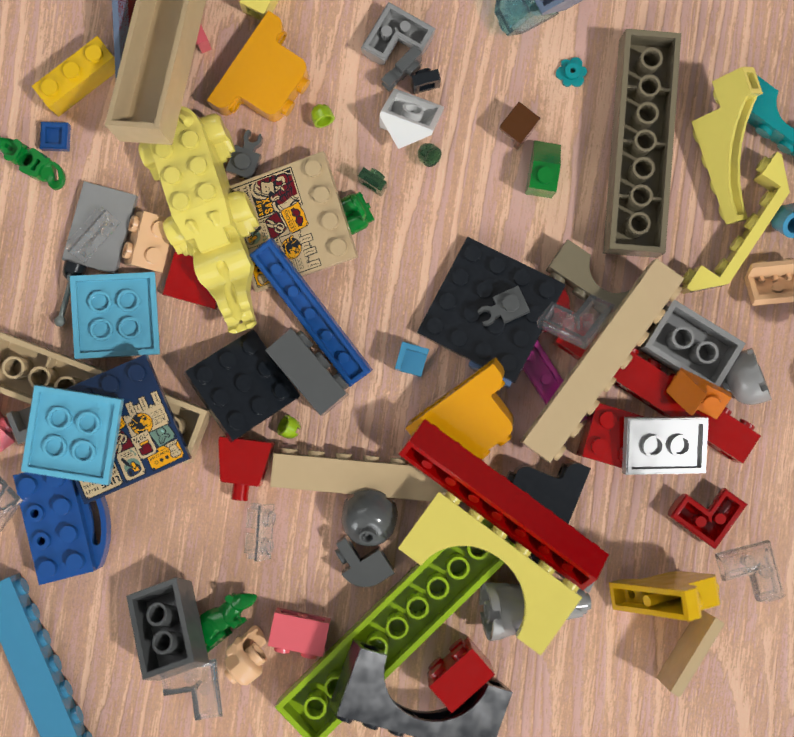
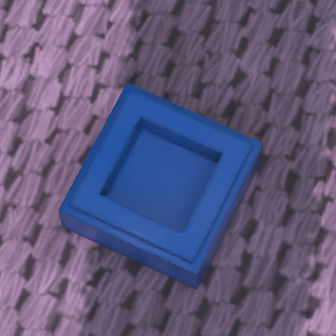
M41 122L40 149L42 151L70 152L71 125L67 122Z

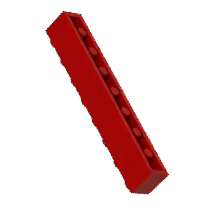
M581 313L578 316L572 314L568 317L552 344L579 361L600 330L591 325L593 321ZM634 348L630 353L633 356L632 360L623 370L619 368L613 376L616 378L614 384L664 417L692 416L666 392L675 374L667 375L661 371L662 366L650 358L647 361L638 356L639 351ZM726 407L718 419L696 410L693 416L708 417L707 445L731 461L743 464L761 435L753 431L755 426L744 419L736 420L730 416L732 411Z
M426 419L422 421L398 455L580 589L584 590L598 580L609 556L607 552L578 532L573 526L556 516L550 509L541 505L527 492L522 491L505 476L499 474L482 459L465 449L459 442L450 438L436 425L431 424Z

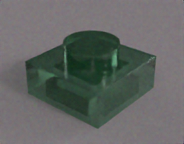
M363 167L358 175V182L379 196L383 195L387 188V182L384 180L385 176L374 168H371L369 171Z

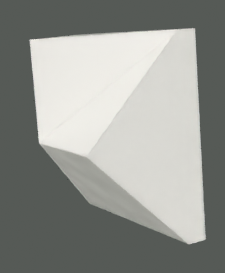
M394 88L380 112L379 126L390 133L396 146L400 149L431 136L443 113L444 106Z

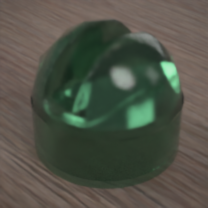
M424 143L419 147L417 156L425 166L433 167L441 159L442 152L436 145Z

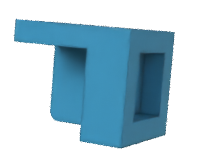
M402 342L395 370L421 377L429 349Z

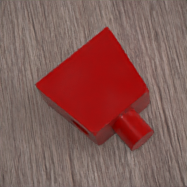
M227 436L219 437L220 482L233 483L232 500L248 501L249 486L259 487L263 484L275 442L238 438L231 443Z

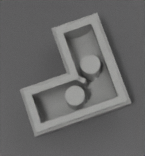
M388 2L362 45L361 51L368 59L380 65L385 64L397 42L409 48L415 45L423 55L434 37L436 28Z

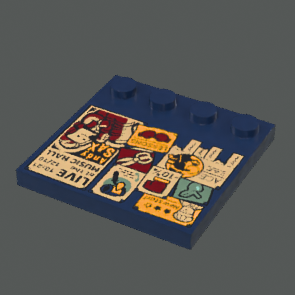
M144 354L66 388L67 390L124 399L111 484L102 485L74 480L84 505L192 458L148 355Z

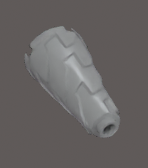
M484 583L480 588L479 605H484V612H480L486 638L490 641H496L515 635L524 614V598L520 584ZM578 589L576 593L582 599L567 620L583 617L587 610L591 609L589 593Z

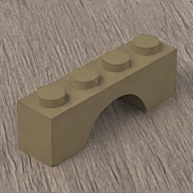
M567 240L546 271L550 273V277L573 288L572 293L584 301L588 298L596 304L595 308L606 316L613 314L630 290L623 293H612L599 287L590 273L591 254L570 240Z

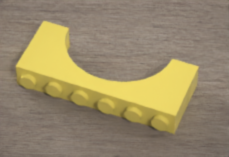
M447 491L445 495L438 492L398 549L421 566L436 552L454 546L480 548L500 558L513 571L523 592L524 614L515 635L520 641L541 656L582 599L576 593L579 587L566 578L562 582L552 575L555 572L553 568L542 560L536 564L528 558L531 554L530 551L518 542L513 547L505 541L508 536L496 526H493L490 530L481 523L484 517L470 508L466 512L458 505L461 500Z

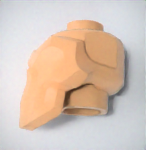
M257 625L252 626L242 637L238 636L226 649V670L224 672L228 680L233 684L238 682L241 685L247 686L262 674V664L267 661V656L261 648L266 644V640L262 630Z

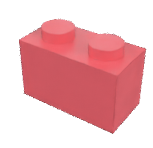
M277 607L274 612L268 646L274 647V651L289 654L290 651L300 652L302 657L308 659H317L318 656L323 657L331 618Z

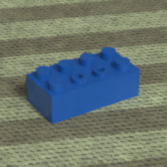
M28 472L13 475L39 585L93 572L103 567L111 542V518L105 496L95 500L101 520V540L98 544L90 504L84 505L74 480Z

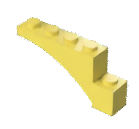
M740 67L712 81L714 87L713 96L721 108L691 121L694 128L693 137L700 146L702 152L701 160L704 167L708 169L711 178L710 187L717 196L720 205L719 214L725 220L726 225L748 219L740 183V158L749 116L757 97L763 94L754 67Z

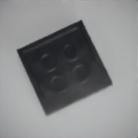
M254 329L184 372V376L231 443L300 397L285 373L265 351L267 347Z

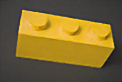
M96 36L33 84L32 88L47 107L59 117L115 74V57L100 38Z

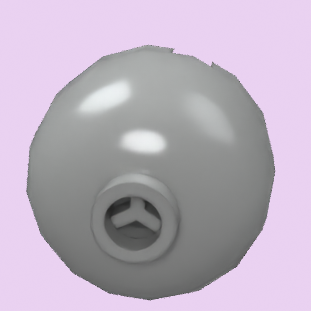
M752 348L740 352L722 382L725 390L731 392L737 401L747 405H756L772 400Z

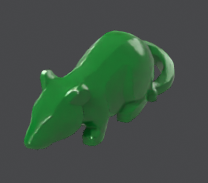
M0 136V150L4 154L5 160L19 165V170L31 178L41 182H48L49 186L55 191L63 188L66 175L59 164L53 162L34 148L29 149L27 145L18 139Z
M228 594L225 596L226 602L200 615L205 644H207V653L233 633L230 629L231 627L233 629L238 628L247 621L246 617H240L243 610L255 603L257 599L256 594Z

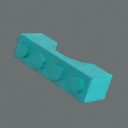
M757 75L763 94L757 97L747 123L755 128L758 135L763 138H769L776 143L777 148L781 152L794 157V128L786 124L779 115L777 109L779 91Z

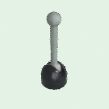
M65 260L63 275L68 280L59 315L54 319L56 326L61 327L66 322L64 315L71 294L70 276L85 275L87 266Z

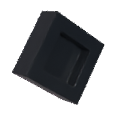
M424 68L411 76V86L414 94L440 88L441 78L438 69Z

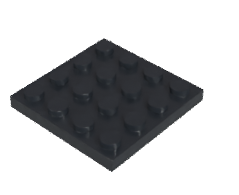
M467 236L417 334L482 367L496 357L504 368L503 378L515 383L566 284ZM519 286L530 313L505 324L502 318L499 317L496 318L493 324L483 326V322L489 320L491 314L483 312L478 315V309L483 306H494V296Z

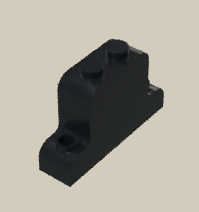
M576 462L563 463L557 477H553L522 465L518 466L514 472L509 471L506 478L569 524L591 468ZM533 553L530 554L529 558L536 564L541 561Z

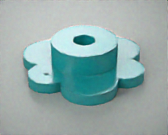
M574 57L571 60L564 59L561 62V67L556 70V77L559 80H563L562 83L565 87H570L571 84L574 87H580L584 83L587 69L582 66V60L578 57Z

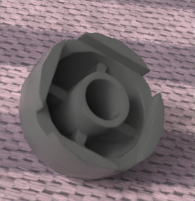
M362 490L354 493L353 498L346 499L342 510V525L345 533L352 541L359 545L377 546L384 543L393 534L398 516L396 504L393 500L391 503L386 499V494L379 491Z

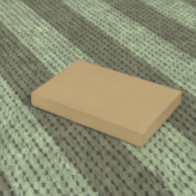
M701 610V618L690 621L656 677L671 693L678 697L683 694L724 626L722 621L704 610Z

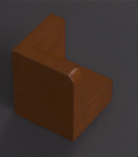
M518 102L502 122L499 129L515 141L514 148L518 150L538 125L540 117Z

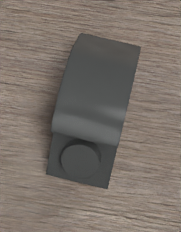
M347 535L337 541L338 549L335 552L343 564L347 562L349 564L342 571L343 577L348 582L360 587H371L394 574V568L380 546L361 558Z

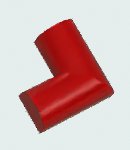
M722 488L707 509L684 493L673 502L668 511V516L710 547L716 549L748 504L726 488Z

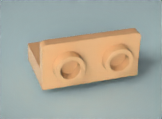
M146 211L136 212L131 217L128 230L131 231L129 242L125 243L122 251V257L125 258L124 265L163 273L170 244L163 229V222L166 217Z
M794 258L770 262L758 261L749 266L744 280L752 306L794 302Z

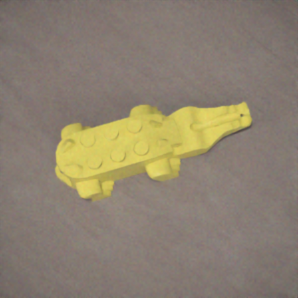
M181 106L173 144L139 143L138 150L144 166L150 170L155 181L160 180L171 213V216L167 217L163 222V229L168 241L174 247L177 254L183 253L185 256H193L194 271L199 282L216 300L228 326V332L237 334L253 328L257 323L250 294L254 264L249 256L250 252L244 238L250 236V233L255 231V227L259 226L254 206L247 194L242 191H231L223 163L232 157L231 153L235 152V147L230 132L225 127L221 117L213 113L199 118L189 108Z

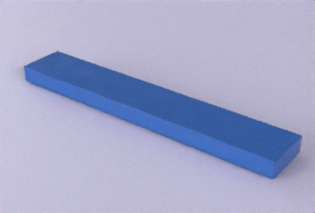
M273 238L267 240L249 255L349 387L373 370Z

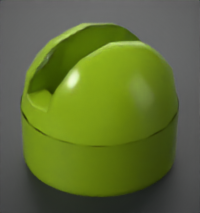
M317 104L312 109L311 118L317 128L326 127L335 119L332 110L327 105Z
M285 415L278 425L277 434L287 439L297 437L299 434L296 433V430H301L300 422L292 416Z

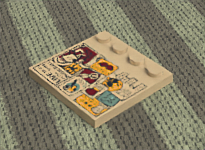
M325 152L316 153L230 186L232 192L242 191L247 194L258 218L259 226L255 227V231L251 232L250 236L244 238L250 254L267 240L273 238L302 277L359 257ZM253 261L252 283L255 292H262L273 288Z

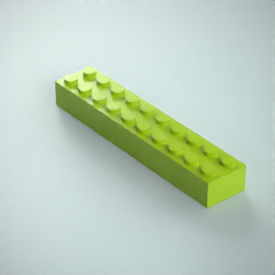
M485 518L481 522L490 530L495 526ZM506 537L505 541L514 547L515 544ZM454 546L436 552L422 566L417 563L326 651L323 657H320L278 698L275 708L302 737H327L342 722L335 717L336 715L329 706L353 639L379 646L387 655L384 667V679H386L482 586L504 562L494 554L480 548Z

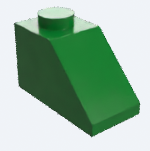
M534 140L525 194L551 199L555 195L561 167L560 144Z

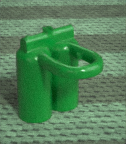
M361 192L357 194L352 193L340 199L352 235L367 228L369 223L375 220L369 209L371 207L369 203L366 204Z

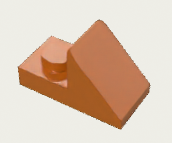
M681 367L666 389V392L692 416L696 410H699L718 419L732 398L731 392Z

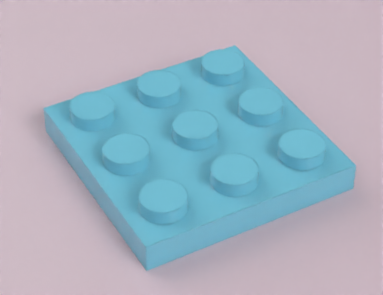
M155 272L70 276L74 359L142 356L144 354L160 355Z
M34 385L21 472L102 485L111 484L124 399Z

